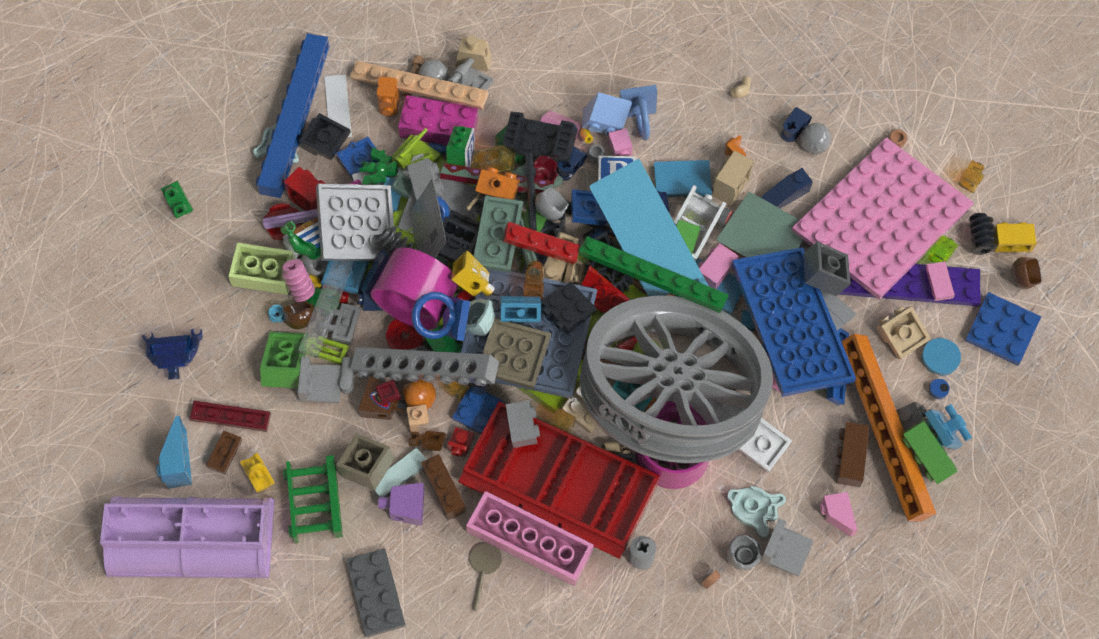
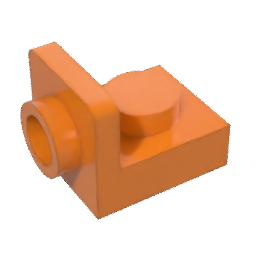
M740 135L727 141L724 152L726 156H731L734 151L747 156L745 151L739 147L742 140Z

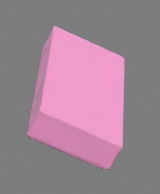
M946 262L927 264L926 271L934 300L953 299L955 295Z

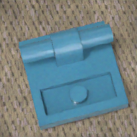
M952 404L945 407L951 417L949 421L943 412L932 409L926 412L925 415L928 418L926 422L932 430L935 429L938 434L936 438L941 446L958 449L963 446L956 434L958 431L965 442L972 439L966 428L967 424L962 416L957 414Z

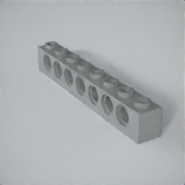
M356 347L350 369L357 373L358 377L365 379L368 376H373L381 380L389 377L397 381L404 378L413 382H417L419 379L429 383L440 381L445 384L457 382L462 385L474 383L479 386H486V384H494L499 361L488 354Z

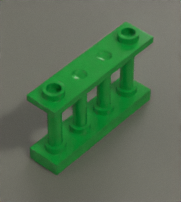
M334 455L326 456V463H323L321 466L292 469L290 461H286L283 476L284 480L288 481L291 525L288 526L289 537H293L295 544L299 543L298 534L329 530L334 533L335 538L343 537ZM322 473L328 475V482H325V484L294 488L293 477ZM322 492L330 495V501H327V503L296 507L295 496ZM328 511L332 515V520H328L326 523L297 525V515Z

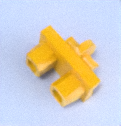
M258 452L240 462L257 493L275 484Z

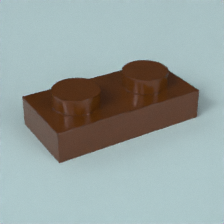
M223 431L206 464L207 468L225 475L242 442V438Z

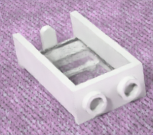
M693 186L674 223L677 224V221L681 220L700 226L692 253L696 261L727 203L723 202L719 206L711 201V195L706 194L703 197L695 193L697 187Z

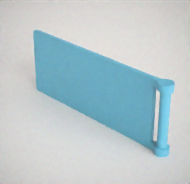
M640 159L629 163L590 185L594 197L624 252L692 280L698 278L700 283L708 286ZM640 280L648 296H666L670 293Z

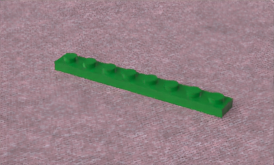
M588 236L579 250V255L718 313H721L729 294Z

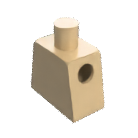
M474 35L461 37L455 67L464 63L468 58H472L474 60V63L471 65L472 68L489 71L492 54L487 41L477 39Z

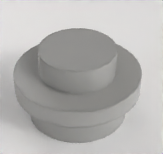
M593 145L588 149L587 157L590 161L598 163L599 156H605V150L600 145Z

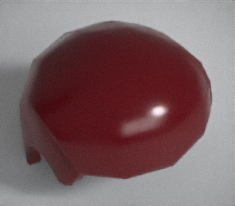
M545 155L538 157L534 161V167L536 168V177L534 178L555 181L558 176L556 161Z

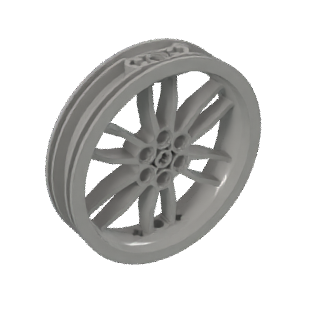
M675 296L636 298L621 303L606 312L597 321L590 333L580 371V390L583 401L593 419L606 433L638 453L655 459L677 463L712 461L732 454L743 447L755 434L760 424L773 383L772 368L767 353L750 330L723 311L718 313L685 298ZM656 332L662 344L663 350L660 349V347L648 336L647 333ZM670 333L694 339V341L685 353H678ZM635 335L645 355L609 346L625 337ZM704 344L715 349L699 358L694 355ZM725 356L742 376L730 372L708 370V368ZM600 359H605V360L612 361V362H615V363H619V364H622V365H625V366L602 363V362H600ZM605 377L626 383L643 384V386L636 389L624 400L614 391ZM726 388L749 391L750 395H746ZM650 397L657 399L645 413L634 407L637 403ZM706 399L720 404L747 409L729 420L719 422L712 406ZM667 401H672L676 404L682 424L663 421L655 417ZM689 405L697 411L707 425H697Z

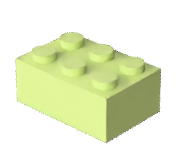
M237 243L228 276L233 287L288 295L289 289L285 279L282 277V266L287 261L295 259L294 253L289 250Z

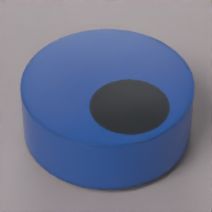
M935 379L929 386V393L935 399L945 398L950 390L949 384L943 379Z

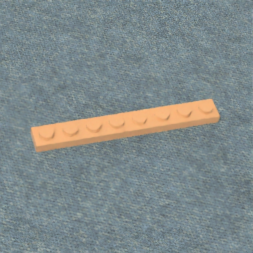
M357 60L350 75L352 80L378 85L379 77H394L397 79L398 90L482 110L489 94L484 89Z

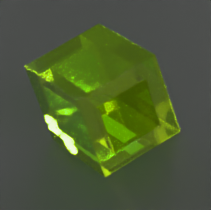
M942 235L931 249L927 260L932 263L946 262L947 264L954 255L958 244L953 239Z

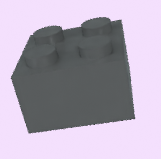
M818 241L803 254L806 284L834 296L839 295L850 285L849 259L847 254Z

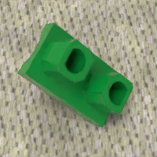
M178 180L161 188L176 219L194 210Z

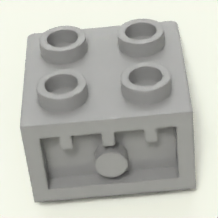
M301 357L298 385L300 401L339 403L342 366L311 364L310 357Z
M778 519L761 561L798 577L813 540L784 528L786 521Z

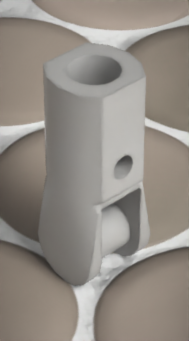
M344 357L342 361L340 387L344 394H350L353 391L355 372L350 369L352 357Z

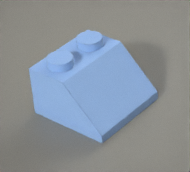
M598 92L583 108L582 128L588 129L591 132L603 133L606 136H609V132L622 130L632 101Z

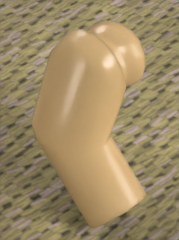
M743 77L742 85L733 88L731 96L733 98H742L748 95L751 78Z

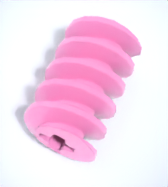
M293 259L283 264L282 277L285 279V283L291 295H293L294 301L302 302L309 299L314 294L315 287L303 262L299 259Z

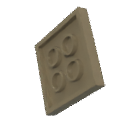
M494 318L482 354L491 355L499 361L495 379L535 389L551 339V333L511 322H501L500 319Z

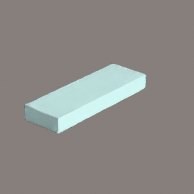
M415 448L387 470L375 490L376 494L379 497L389 496L391 494V487L403 485L422 470L421 462L427 459Z

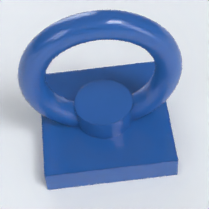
M441 292L426 293L413 306L411 314L413 326L421 336L428 339H438L447 336L455 340L464 341L470 301L447 296ZM430 300H440L447 306L443 313L444 327L438 331H429L420 322V310Z

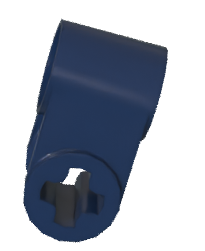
M795 107L783 123L781 138L786 142H794L805 126L809 125L812 116Z
M574 146L570 163L558 162L557 173L563 181L572 178L576 171L584 164L588 154Z

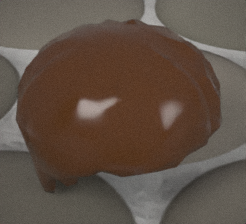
M1020 257L1014 261L1011 273L1016 286L1021 289H1030L1041 283V272L1036 258Z
M307 301L296 302L283 307L285 322L292 329L300 330L306 328L316 320V308Z

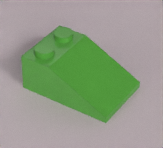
M269 333L260 366L261 386L298 388L301 357H306L308 334Z

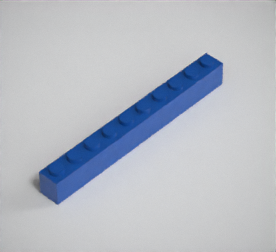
M307 33L305 40L301 42V53L296 57V68L292 70L291 83L286 88L287 96L286 99L282 100L281 114L277 115L276 129L272 130V141L266 149L267 157L266 160L262 161V172L256 179V187H258L261 195L282 198L285 189L284 181L289 176L299 145V138L303 132L330 48L329 40L326 36Z

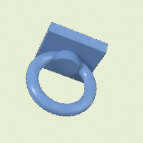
M656 85L620 90L621 99L632 101L627 118L636 116L640 137L644 141L648 140L650 137L648 114L656 113Z

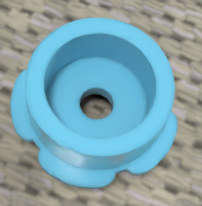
M273 305L269 309L268 316H270V321L276 323L285 320L281 305Z

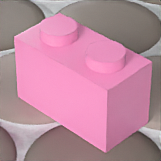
M721 244L716 248H712L707 255V260L705 262L701 261L698 265L708 286L714 289L718 288L733 269L731 265L732 260L738 259V255Z

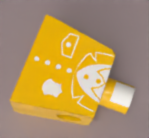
M468 251L463 253L453 263L451 280L472 296H476L480 292L489 296L495 288L489 283L488 270Z

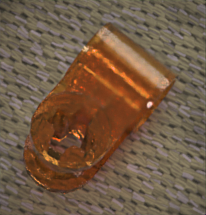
M532 261L527 265L523 296L540 297V300H543L544 266L539 261ZM536 268L540 271V274L532 275L530 270Z

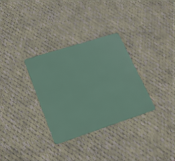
M748 192L718 236L717 241L745 257H752L799 248L803 239L792 231V227L800 221L799 219L757 195Z

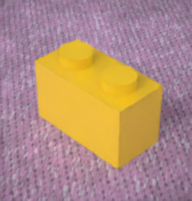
M1002 222L996 224L993 230L995 231L993 237L996 238V242L993 244L997 245L994 252H1032L1037 244L1034 224H1027L1026 222L1009 224Z

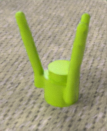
M427 128L418 136L415 135L404 149L393 158L402 170L408 165L433 156L429 154L412 162L413 157L409 153L411 148L427 132Z

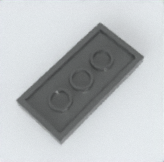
M386 549L346 559L366 638L406 627Z

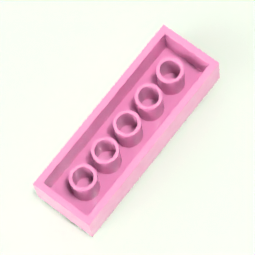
M486 491L466 525L467 533L573 586L576 585L594 547L593 544Z

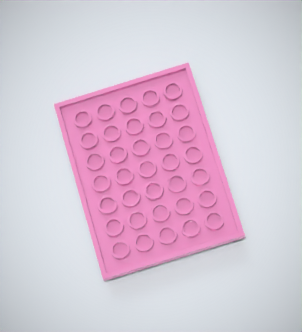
M886 137L792 227V231L810 246L818 241L847 254L850 277L880 300L973 206L974 202Z

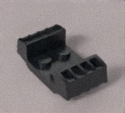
M511 111L501 150L526 157V154L532 153L534 159L545 155L551 157L556 162L570 163L578 128L574 123L561 120L560 125L525 119L523 113Z

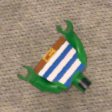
M318 217L298 228L295 227L292 221L287 222L286 225L281 227V232L284 235H288L287 239L295 253L307 256L311 260L321 256Z

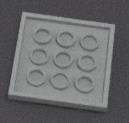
M316 185L321 261H375L380 250H385L387 253L389 246L387 245L382 248L383 240L376 242V239L386 228L394 226L391 185ZM393 251L387 253L389 255V258L391 257Z

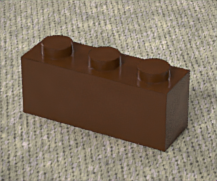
M846 422L844 428H840L839 439L842 442L841 446H838L836 458H839V465H836L834 470L837 484L861 487L864 480L869 425Z
M437 454L422 461V470L447 520L449 521L465 513V503L440 455Z

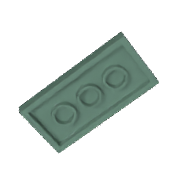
M485 196L474 258L486 269L511 273L515 245L503 242L505 226L508 222L520 225L523 201Z

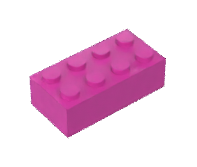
M406 95L398 125L400 138L408 139L411 134L418 136L427 128V132L420 139L421 141L447 146L454 126L474 128L475 136L479 119L478 108Z

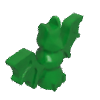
M374 147L372 148L371 159L377 161V163L363 161L361 162L363 167L359 168L360 172L372 174L364 176L362 185H377L380 182H387L386 176L397 177L398 173L397 161H392V156H387L385 150H377Z

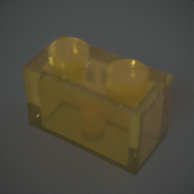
M504 145L475 150L472 155L471 167L487 169L488 166L499 169L498 171L502 173L514 171L516 154Z

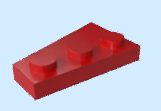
M589 267L581 286L597 289L594 303L597 310L606 313L615 306L630 300L594 268Z

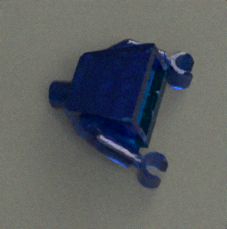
M191 329L192 337L190 335L155 338L151 332V337L147 339L144 334L142 339L145 342V355L153 366H157L158 369H167L168 380L180 379L179 367H188V364L193 361L200 341L203 339V331L200 329V333L195 334L194 329Z

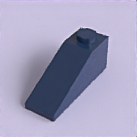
M800 168L786 176L760 198L781 209L809 193L813 181L805 170Z
M380 250L360 286V293L357 294V304L360 305L363 311H384L372 299L371 291L388 262L389 255L385 250Z

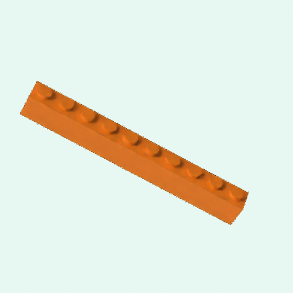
M853 334L841 342L856 376L855 385L908 521L921 522L937 513L912 449L908 448L902 439L905 437L903 435L904 429L869 339L866 335Z

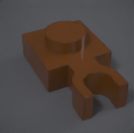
M426 431L425 434L411 432L409 446L421 445L423 450L441 451L446 439L445 432Z

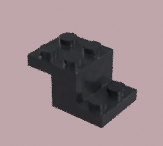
M451 210L449 218L445 217L443 221L446 243L437 255L452 262H455L466 251L472 255L476 246L480 222Z

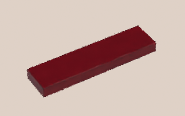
M193 401L189 419L194 422L267 432L271 412Z

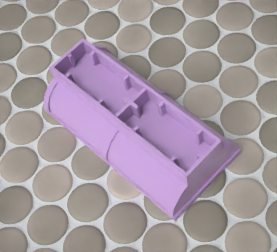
M113 496L109 504H104L100 544L103 547L106 577L269 578L275 500L271 497L250 499L197 497L134 498Z

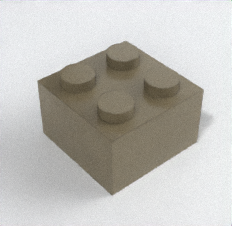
M356 433L337 462L336 467L341 477L375 491L395 458L390 446Z

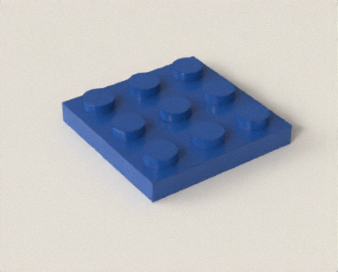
M988 292L965 341L1019 366L1042 316Z

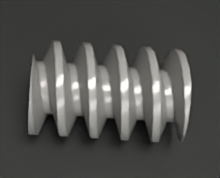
M639 536L633 539L630 544L628 557L633 567L643 570L651 567L656 552L655 541L646 536Z

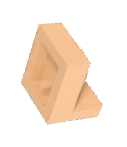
M419 405L407 408L410 431L419 433L418 426L429 424L427 406Z

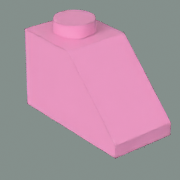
M848 492L824 496L819 507L821 514L825 515L826 521L847 535L854 536L857 532V527Z

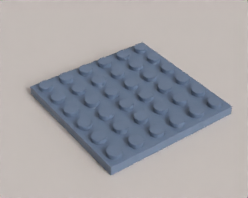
M488 270L489 283L495 289L489 296L480 292L476 295L475 300L489 299L492 302L495 318L501 320V296L540 297V301H543L555 290L559 291L568 283L545 278L533 280L530 275ZM575 285L594 305L597 289ZM542 311L540 322L509 321L551 333V339L535 389L495 379V382L572 399L591 316L568 335L564 331H559L554 325V321L550 317L547 318ZM466 332L461 353L482 354L489 333L485 336H479Z

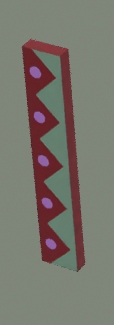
M444 163L440 172V179L477 185L482 169ZM517 175L516 178L520 179L517 192L527 193V178ZM534 178L535 195L549 187L554 188V181Z

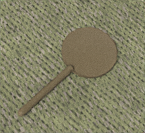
M489 543L477 545L470 554L472 568L481 573L473 608L474 611L478 609L484 575L495 572L502 562V554L499 548Z

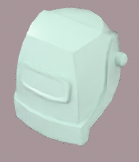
M478 299L470 302L466 325L467 333L485 336L489 333L495 318L492 302L489 299Z

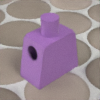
M424 483L391 487L390 497H379L378 509H389L390 519L422 525Z

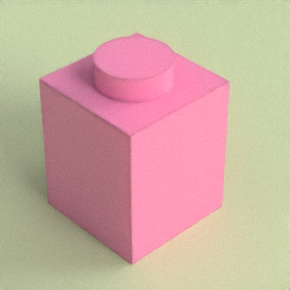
M627 129L609 132L608 143L612 155L632 156L633 146Z

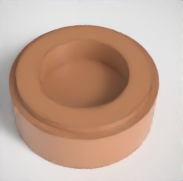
M896 129L891 131L888 139L902 148L907 142V134L902 130Z
M716 570L701 584L705 589H708L721 575Z

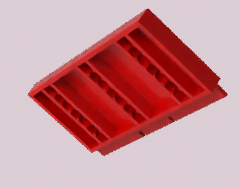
M499 401L466 462L458 482L482 494L486 491L517 507L522 505L521 509L557 527L560 523L562 524L561 529L593 544L595 548L620 559L660 481V475L537 418H533L534 425H538L540 437H536L537 444L514 448L511 440L506 404Z

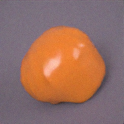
M418 379L417 382L408 381L402 389L405 402L409 407L426 405L428 410L435 403L436 389L432 383Z

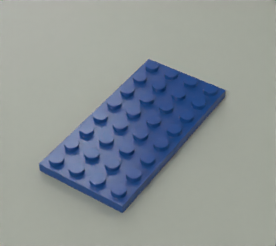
M803 247L735 259L731 263L761 344L769 358L772 372L782 397L853 383L856 380L821 290L805 283L803 255L805 251Z

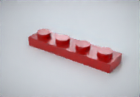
M511 222L506 224L503 242L573 265L577 262L578 244Z

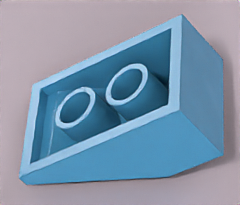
M175 416L159 456L160 464L156 465L157 474L161 476L162 483L165 482L168 489L192 485L187 429L180 416Z

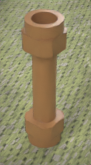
M414 56L411 73L418 74L421 65L425 61L422 56ZM402 91V95L404 96H412L413 94Z

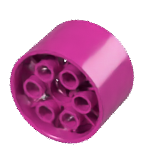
M402 247L393 251L371 291V297L386 313L407 325L413 326L411 319L412 309L415 302L422 295L429 292H441L453 297L459 285L451 280L452 271L443 263L421 251ZM440 300L426 302L422 306L419 315L422 326L427 330L435 329L447 306Z
M672 401L666 402L655 417L663 421H677V424H682L676 404ZM689 405L697 425H707L697 411ZM635 451L637 465L660 475V481L657 486L667 489H680L694 484L703 476L709 464V461L696 464L655 460V458ZM665 463L668 465V468H663L659 464ZM686 464L688 469H680L678 465Z

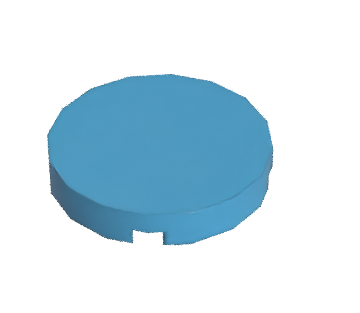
M936 338L926 344L922 353V361L929 372L945 376L957 370L961 362V353L954 342L945 338Z

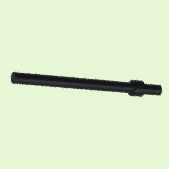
M528 153L526 154V168L524 172L527 178L529 229L537 231L534 182L536 168L534 167L533 154ZM534 252L538 262V253Z

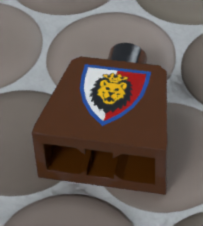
M370 376L358 411L360 417L391 420L394 411L406 412L407 403L403 400H396L382 406L375 386L385 382Z

